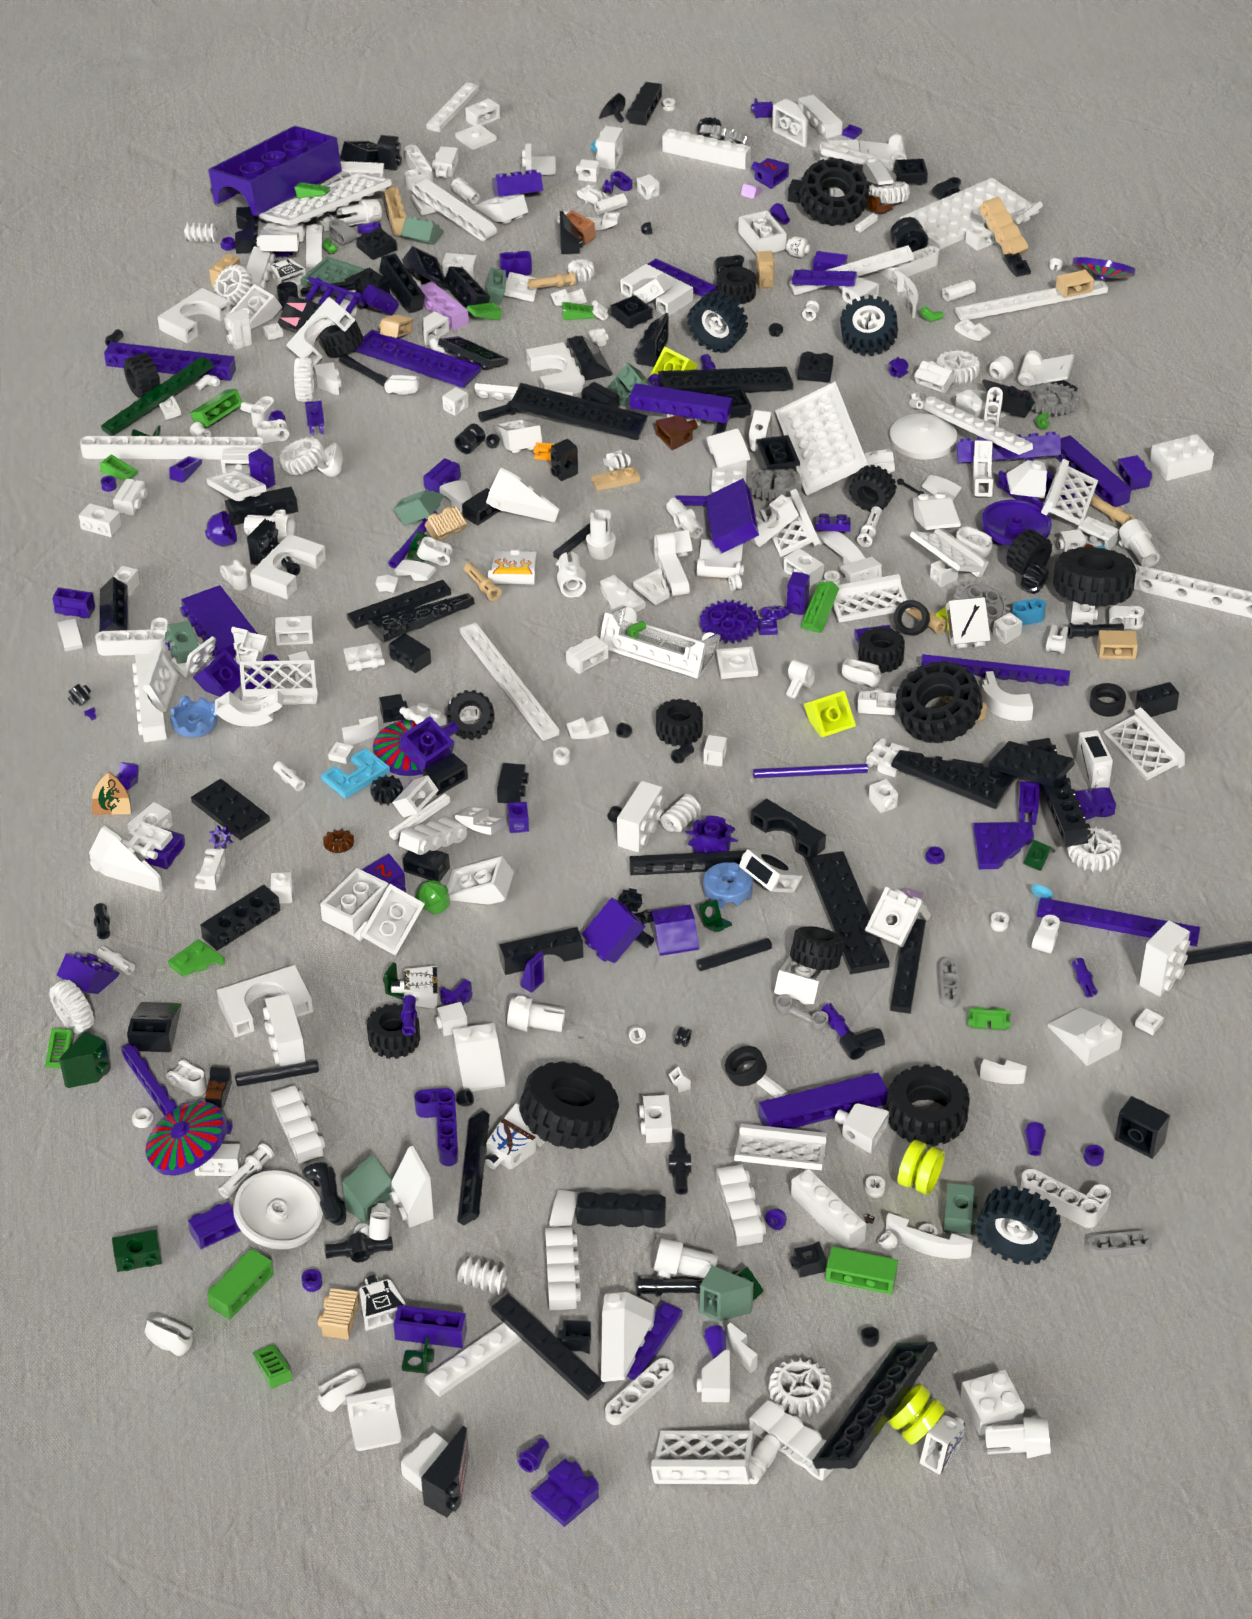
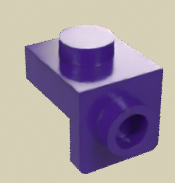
M754 98V104H751V112L754 113L755 118H772L773 103L758 102L757 98Z
M119 763V774L115 777L119 779L126 790H129L138 783V764Z
M464 979L453 992L443 987L440 990L441 1003L445 1006L461 1002L463 1006L465 1003H468L473 996L471 982Z

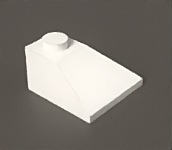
M1027 460L1006 474L1011 494L1045 497L1047 470L1044 462Z

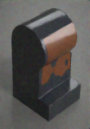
M211 1067L205 1102L212 1103L219 1108H224L232 1084L230 1068Z

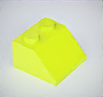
M664 347L650 375L658 374V371L696 370L698 364Z
M845 690L804 703L808 720L821 737L856 726Z

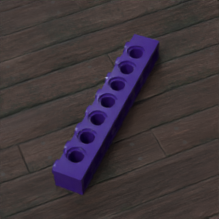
M110 342L104 352L106 366L124 368V360L126 358L147 353L155 363L159 373L177 374L201 356L212 361L214 366L201 375V378L204 375H214L219 380L231 381L236 371L235 356Z

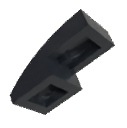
M1019 252L1014 255L1012 253L1004 255L1003 259L1007 267L1016 277L1031 274L1027 261L1022 260Z

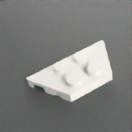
M747 460L712 469V492H716L742 478L746 482Z

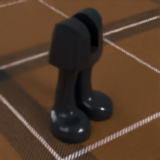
M322 1162L308 1165L303 1169L302 1174L304 1179L313 1181L316 1187H321L322 1200L319 1203L324 1218L334 1225H343L346 1221L345 1202L337 1195L334 1168Z

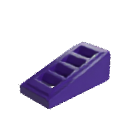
M190 456L185 457L169 467V478L174 481L185 482L202 464V460Z
M541 951L526 964L520 983L522 988L531 993L544 982V956Z

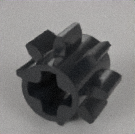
M77 684L68 691L70 697L67 699L72 705L77 703L81 706L90 699L88 694L91 690L87 685L81 686Z
M623 889V893L618 897V901L622 902L631 912H638V909L643 904L642 894H638L637 889Z

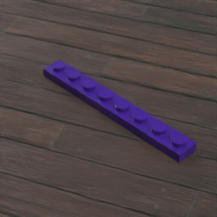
M922 654L921 665L923 666L934 661L936 663L948 661L949 663L960 664L961 667L963 666L970 670L971 674L985 678L986 672L993 671L995 678L1001 680L1011 679L1018 680L1019 682L1028 681L1038 684H1054L1056 686L1069 685L1070 670Z
M1040 897L1036 917L1041 918L1046 915H1054L1062 922L1152 938L1168 922ZM1173 922L1190 931V946L1197 947L1201 927Z

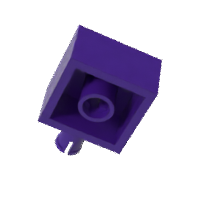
M429 716L401 735L399 748L423 773V769L453 753L455 742L450 736L459 731V726L457 724L454 725L455 722L451 721L448 725L441 728Z

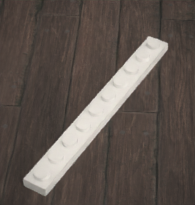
M1094 280L1092 292L1078 294L1077 296L1072 295L1071 297L1064 298L1056 288L956 307L955 313L961 321L965 318L968 320L984 318L1108 293V286L1103 280Z
M927 397L926 400L922 401L923 407L921 409L992 441L1018 455L1033 449V444L1024 438L975 417L936 397Z
M473 623L461 627V636L541 740L544 741L558 736L559 728L478 624Z

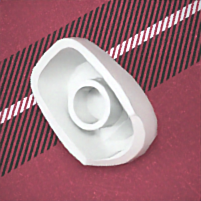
M392 375L384 383L385 391L388 395L390 393H397L398 395L414 394L419 390L420 377Z
M333 443L324 449L323 461L317 466L327 477L339 475L343 464L341 447L337 443Z
M964 526L957 531L956 538L983 558L991 553L992 537L969 526Z
M846 659L843 662L842 674L849 681L859 685L866 684L872 688L880 683L882 675L878 665L855 659Z
M155 1316L147 1320L145 1327L146 1336L159 1348L166 1351L170 1350L176 1356H182L190 1350L193 1341V1330L165 1317Z
M357 1368L347 1370L320 1385L318 1400L321 1406L327 1411L334 1412L338 1406L347 1404L346 1397L362 1393L367 1384L362 1370Z

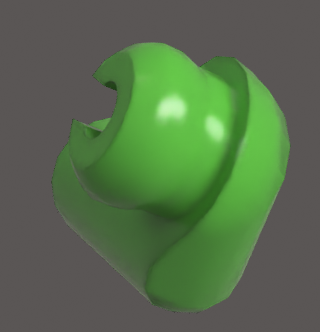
M330 238L324 240L323 248L330 254H334L338 250V246L336 247V244L332 243Z
M923 306L920 309L922 317L928 322L943 319L942 311L933 313L927 306Z
M1041 413L1035 419L1037 426L1042 430L1047 429L1049 426V421L1046 422L1049 418L1048 413Z
M640 621L630 625L627 629V636L637 639L639 637L638 633L646 629L645 622Z

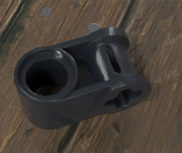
M952 177L936 184L932 189V194L941 200L960 192V178Z
M742 255L718 257L714 261L716 274L718 275L725 268L743 267L744 257Z

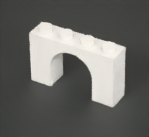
M267 223L259 237H257V246H260V251H298L300 248L299 241H304L305 223H298L295 227L279 223Z
M645 264L621 279V293L631 297L636 290L660 276L663 272ZM666 274L673 286L656 297V311L661 314L669 313L670 316L693 301V287Z
M201 288L159 315V330L188 343L198 337L197 323L187 317L195 314H205L222 321L231 311L230 301Z
M328 297L286 346L299 358H311L314 367L323 357L314 347L315 340L320 332L331 325H336L345 332L355 319Z
M564 342L526 349L527 364L531 372L549 368L562 370L560 373L540 376V388L552 391L573 392V394L582 392L583 385H585L584 376L580 374V369L575 365V359L571 357L570 350L566 348Z
M288 534L251 571L252 587L288 600L297 590L295 575L278 569L282 566V559H286V556H289L295 563L317 570L326 560L325 546Z
M295 965L217 990L219 1006L234 1037L254 1032L253 1018L248 1006L253 1000L262 996H280L290 993L296 1017L313 1012L312 998Z

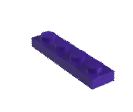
M794 270L792 285L855 286L857 271Z
M665 1302L661 1303L655 1312L654 1325L651 1331H647L644 1337L645 1342L642 1347L638 1348L635 1354L636 1359L626 1377L635 1380L650 1366L683 1316V1310Z

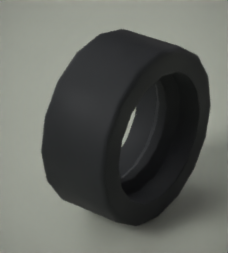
M906 600L900 603L894 612L896 627L904 634L910 636L923 633L930 622L928 609L922 603L915 600ZM910 607L919 609L922 614V620L915 628H907L902 623V615Z
M1112 683L1098 684L1091 691L1090 708L1093 712L1105 717L1119 715L1125 708L1126 693L1121 687ZM1111 697L1117 700V702L1106 703L1098 698Z
M743 1046L734 1050L727 1057L724 1065L730 1080L738 1086H749L758 1082L767 1070L764 1056L757 1047ZM751 1060L756 1061L749 1069L736 1072L743 1063Z

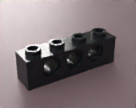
M449 266L446 275L449 284L448 288L464 306L489 303L491 296L463 267Z
M265 885L260 886L200 924L202 939L215 950H220L271 916L276 915L280 911L279 897Z

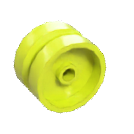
M913 1140L902 1160L898 1174V1185L906 1188H911L915 1185L917 1192L929 1195L939 1179L945 1160V1151L937 1147H931L928 1150L926 1143Z
M921 1383L907 1392L900 1405L887 1421L895 1430L903 1427L901 1436L910 1445L920 1440L936 1424L946 1408L937 1398L928 1400L930 1391Z

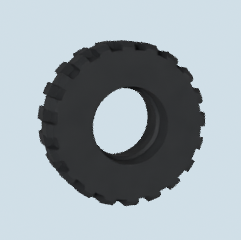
M828 158L827 160H819L818 163L815 162L804 172L799 191L800 204L804 207L807 215H810L813 220H817L821 224L841 226L855 221V218H859L866 208L869 195V182L866 175L861 172L862 170L858 166L853 165L850 161H844V159ZM836 187L844 191L846 195L832 197L827 195L822 189Z
M1078 547L1061 553L1056 559L1053 585L1060 596L1078 604H1087L1089 606L1117 605L1118 603L1125 602L1133 594L1136 567L1129 557L1127 558L1124 554L1117 553L1114 550Z
M934 661L925 666L917 667V670L911 671L907 678L903 679L900 689L898 688L896 693L895 705L902 725L914 738L918 740L923 739L924 742L943 743V741H953L955 738L966 734L967 730L973 728L976 724L975 721L981 715L983 701L976 678L970 673V670L954 662L941 661L936 663ZM940 696L953 697L950 702L942 707H925L934 698Z
M559 1061L558 1063L550 1062L544 1066L541 1065L527 1077L520 1099L519 1110L525 1125H528L529 1130L533 1134L538 1135L541 1140L548 1141L557 1147H566V1149H586L589 1146L598 1145L609 1136L619 1109V1101L616 1090L613 1089L610 1081L606 1080L602 1074L578 1063Z

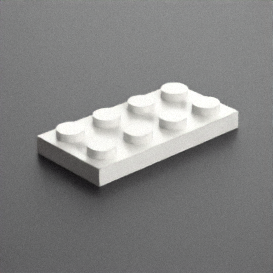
M238 469L206 478L209 486L235 501H242L248 496H259L262 492L266 491L265 484Z

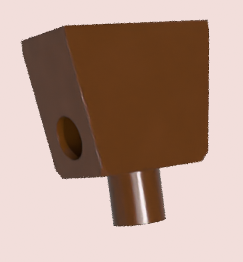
M672 416L656 420V435L671 450H675L692 441L693 430L698 429L696 420L687 421L683 416Z

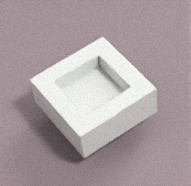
M278 323L263 326V333L268 340L283 337V330Z
M336 742L328 754L329 760L347 764L354 753V747Z
M1145 1009L1135 1021V1027L1154 1035L1163 1024L1164 1017Z

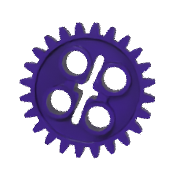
M724 599V603L717 601V605L711 603V607L706 606L705 610H702V615H700V628H702V632L721 635L720 641L724 640L725 644L728 641L734 644L735 640L742 642V638L748 640V636L753 637V632H757L759 623L756 610H753L752 606L747 607V603L741 605V601L734 603L733 599L731 602H727Z

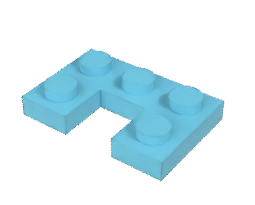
M364 748L351 756V762L359 769L347 775L337 766H334L321 774V780L343 798L347 799L372 784L373 780L378 779V776L383 777L390 773V767L368 749Z

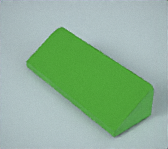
M833 581L818 582L801 624L802 629L822 633L839 591V587Z

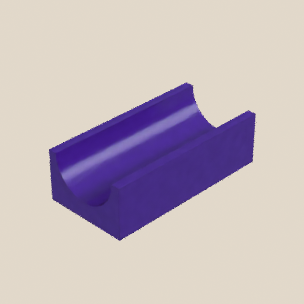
M294 125L209 168L208 171L214 203L220 204L241 193L247 200L252 215L258 216L296 196L295 186L299 182L317 185L342 172L337 137Z

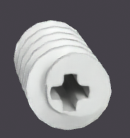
M187 222L185 241L192 242L194 240L199 242L200 240L201 242L207 241L210 243L213 241L217 243L218 227H214L213 223H211L210 227H208L207 223L202 227L201 222H199L198 227H196L195 222L190 227L189 222Z
M685 794L661 816L660 822L663 828L669 832H681L687 824L691 823L692 819H695L702 812L701 806L692 795Z
M470 1256L460 1266L457 1282L461 1283L464 1281L465 1285L469 1286L472 1284L474 1288L481 1286V1290L486 1291L489 1289L490 1293L494 1294L497 1292L501 1296L507 1283L506 1268L503 1267L498 1272V1265L495 1264L492 1269H489V1262H486L481 1267V1260L478 1259L473 1264V1257Z

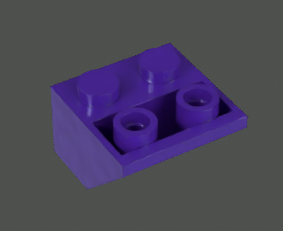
M75 952V954H65L57 976L63 980L72 981L85 993L99 994L120 973L113 969V965L98 961L99 957L90 953L84 955L80 952Z

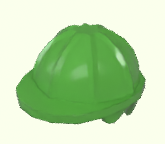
M435 880L426 881L424 884H421L415 896L417 900L425 904L422 909L433 914L445 911L450 904L448 888L446 885Z

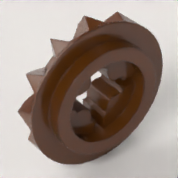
M343 828L338 831L334 829L333 832H327V835L323 837V845L329 852L343 853L353 847L354 835L349 830L344 831Z

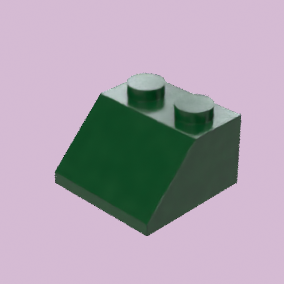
M86 1031L59 1058L66 1088L99 1082L103 1076L108 1074L111 1068L106 1041Z

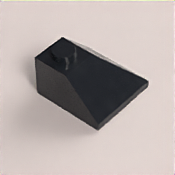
M560 211L561 254H580L583 240L579 238V231L566 214Z

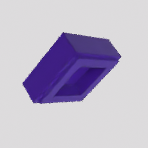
M851 124L842 130L843 136L854 140L862 134V128Z
M758 619L759 635H777L776 619Z

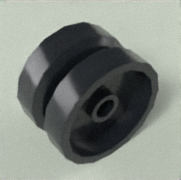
M905 217L898 220L892 226L889 236L896 249L909 246L912 252L927 247L929 239L920 221L913 217Z

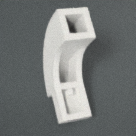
M975 440L973 456L974 496L992 497V441Z
M986 672L985 679L982 680L981 695L987 709L993 714L1009 720H1032L1033 704L1030 694L1014 695L1006 693L998 687L994 672Z
M276 690L260 701L245 702L229 691L215 700V713L231 724L246 727L263 725L272 721L273 712L278 711L283 706L282 693Z

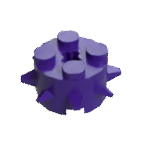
M709 815L704 820L699 821L697 819L693 823V831H685V833L692 835L688 845L692 846L694 853L726 852L730 850L731 842H738L737 839L731 837L735 828L731 824L725 823L726 819Z

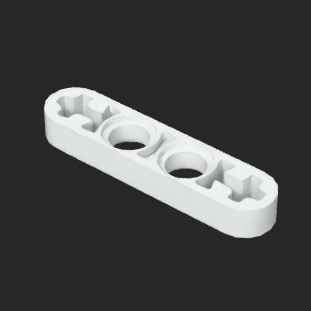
M666 1358L656 1360L613 1398L605 1407L607 1422L612 1425L623 1423L666 1385L674 1375L672 1361ZM648 1380L652 1381L654 1385L651 1388H645L641 1385L642 1382ZM628 1395H635L638 1397V1400L628 1402L625 1398Z

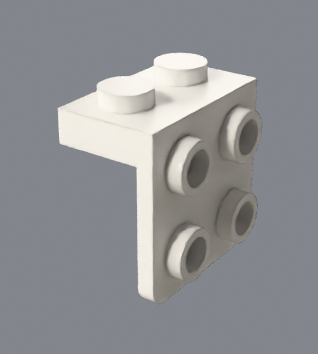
M525 144V150H522L523 167H526V170L534 169L537 172H541V175L546 176L556 174L555 156L532 157L531 144Z
M212 636L203 644L198 643L199 647L188 655L187 662L177 664L174 657L171 660V664L185 678L197 673L200 667L213 657L216 638Z
M393 1388L378 1389L363 1394L357 1393L346 1397L350 1426L357 1451L397 1444L402 1441L395 1409Z

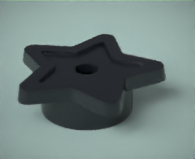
M649 910L634 914L643 924L651 922V911Z

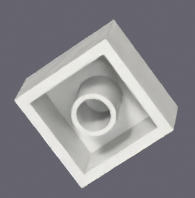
M605 126L603 131L600 132V137L596 140L595 144L596 148H598L596 161H599V167L615 169L623 155V128Z
M1006 1370L962 1382L960 1399L979 1436L986 1434L985 1426L1022 1423L1024 1405Z

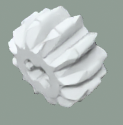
M576 259V261L573 260L569 264L568 273L573 272L576 281L579 283L586 282V280L590 281L594 277V266L588 259Z

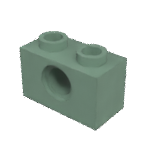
M490 267L485 282V291L491 296L489 303L494 302L500 305L506 290V271Z
M190 621L168 624L165 640L171 646V656L175 657L177 664L187 662L188 655L199 647Z
M948 1183L944 1232L970 1234L971 1225L976 1226L977 1212H973V1208H977L978 1195H974V1186Z

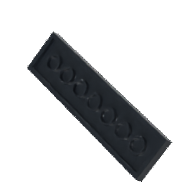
M787 367L658 371L661 387L703 394L735 388H743L744 391L748 392L793 390L794 385Z
M520 383L510 406L518 410L639 440L648 415L525 383Z
M844 851L806 857L805 864L832 931L841 936L845 941L842 956L850 975L889 968L890 961L880 938L865 931L871 916Z
M935 1342L897 1343L812 1460L816 1469H852L858 1465L865 1452L869 1449L872 1442L879 1435L886 1422L891 1418L893 1412L900 1405L907 1392L938 1350Z

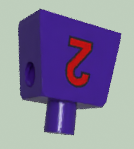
M766 158L761 163L754 161L751 169L755 171V180L770 189H773L789 177V164Z
M390 854L362 869V871L406 893L405 873Z

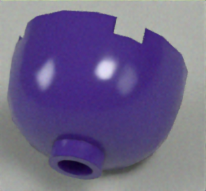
M226 511L212 515L208 519L207 529L205 530L207 539H211L214 544L221 547L230 546L237 542L235 526H231L229 520L232 519Z

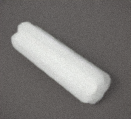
M870 214L855 225V231L861 233L878 220V215Z

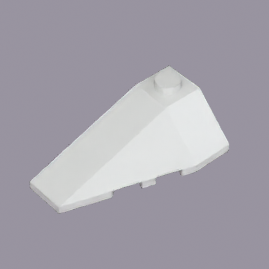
M876 158L867 159V162H863V173L866 175L868 182L882 185L894 183L896 180V174L881 161H876Z
M500 468L489 491L487 504L505 512L550 522L556 521L560 509L545 497H539L535 494L531 486L527 487L520 482V477Z
M103 826L89 852L92 868L105 876L161 892L163 890L161 876L145 860L140 861L131 847L127 849L121 843L122 838L118 834Z
M628 1292L605 1294L602 1310V1382L625 1380L636 1359L635 1354L638 1348L643 1346L647 1331H651L654 1325L655 1305Z

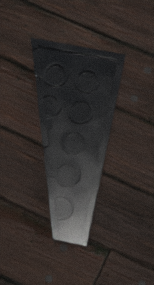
M469 593L369 620L367 621L368 628L382 641L386 642L417 628H422L426 624L452 613L469 608L475 604L474 597Z
M899 750L891 764V767L994 809L998 808L1017 778L1013 775L991 770L989 767H984L982 763L958 759L947 761L942 760L941 756L930 758L924 757L923 753Z

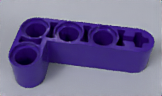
M449 1088L419 1090L414 1096L416 1114L421 1118L437 1117L439 1161L444 1166H453L459 1159L455 1093Z

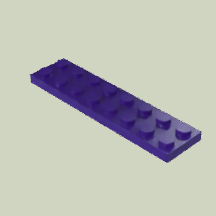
M372 329L364 336L363 343L354 350L465 388L481 372L480 365L399 338L381 335L380 332Z

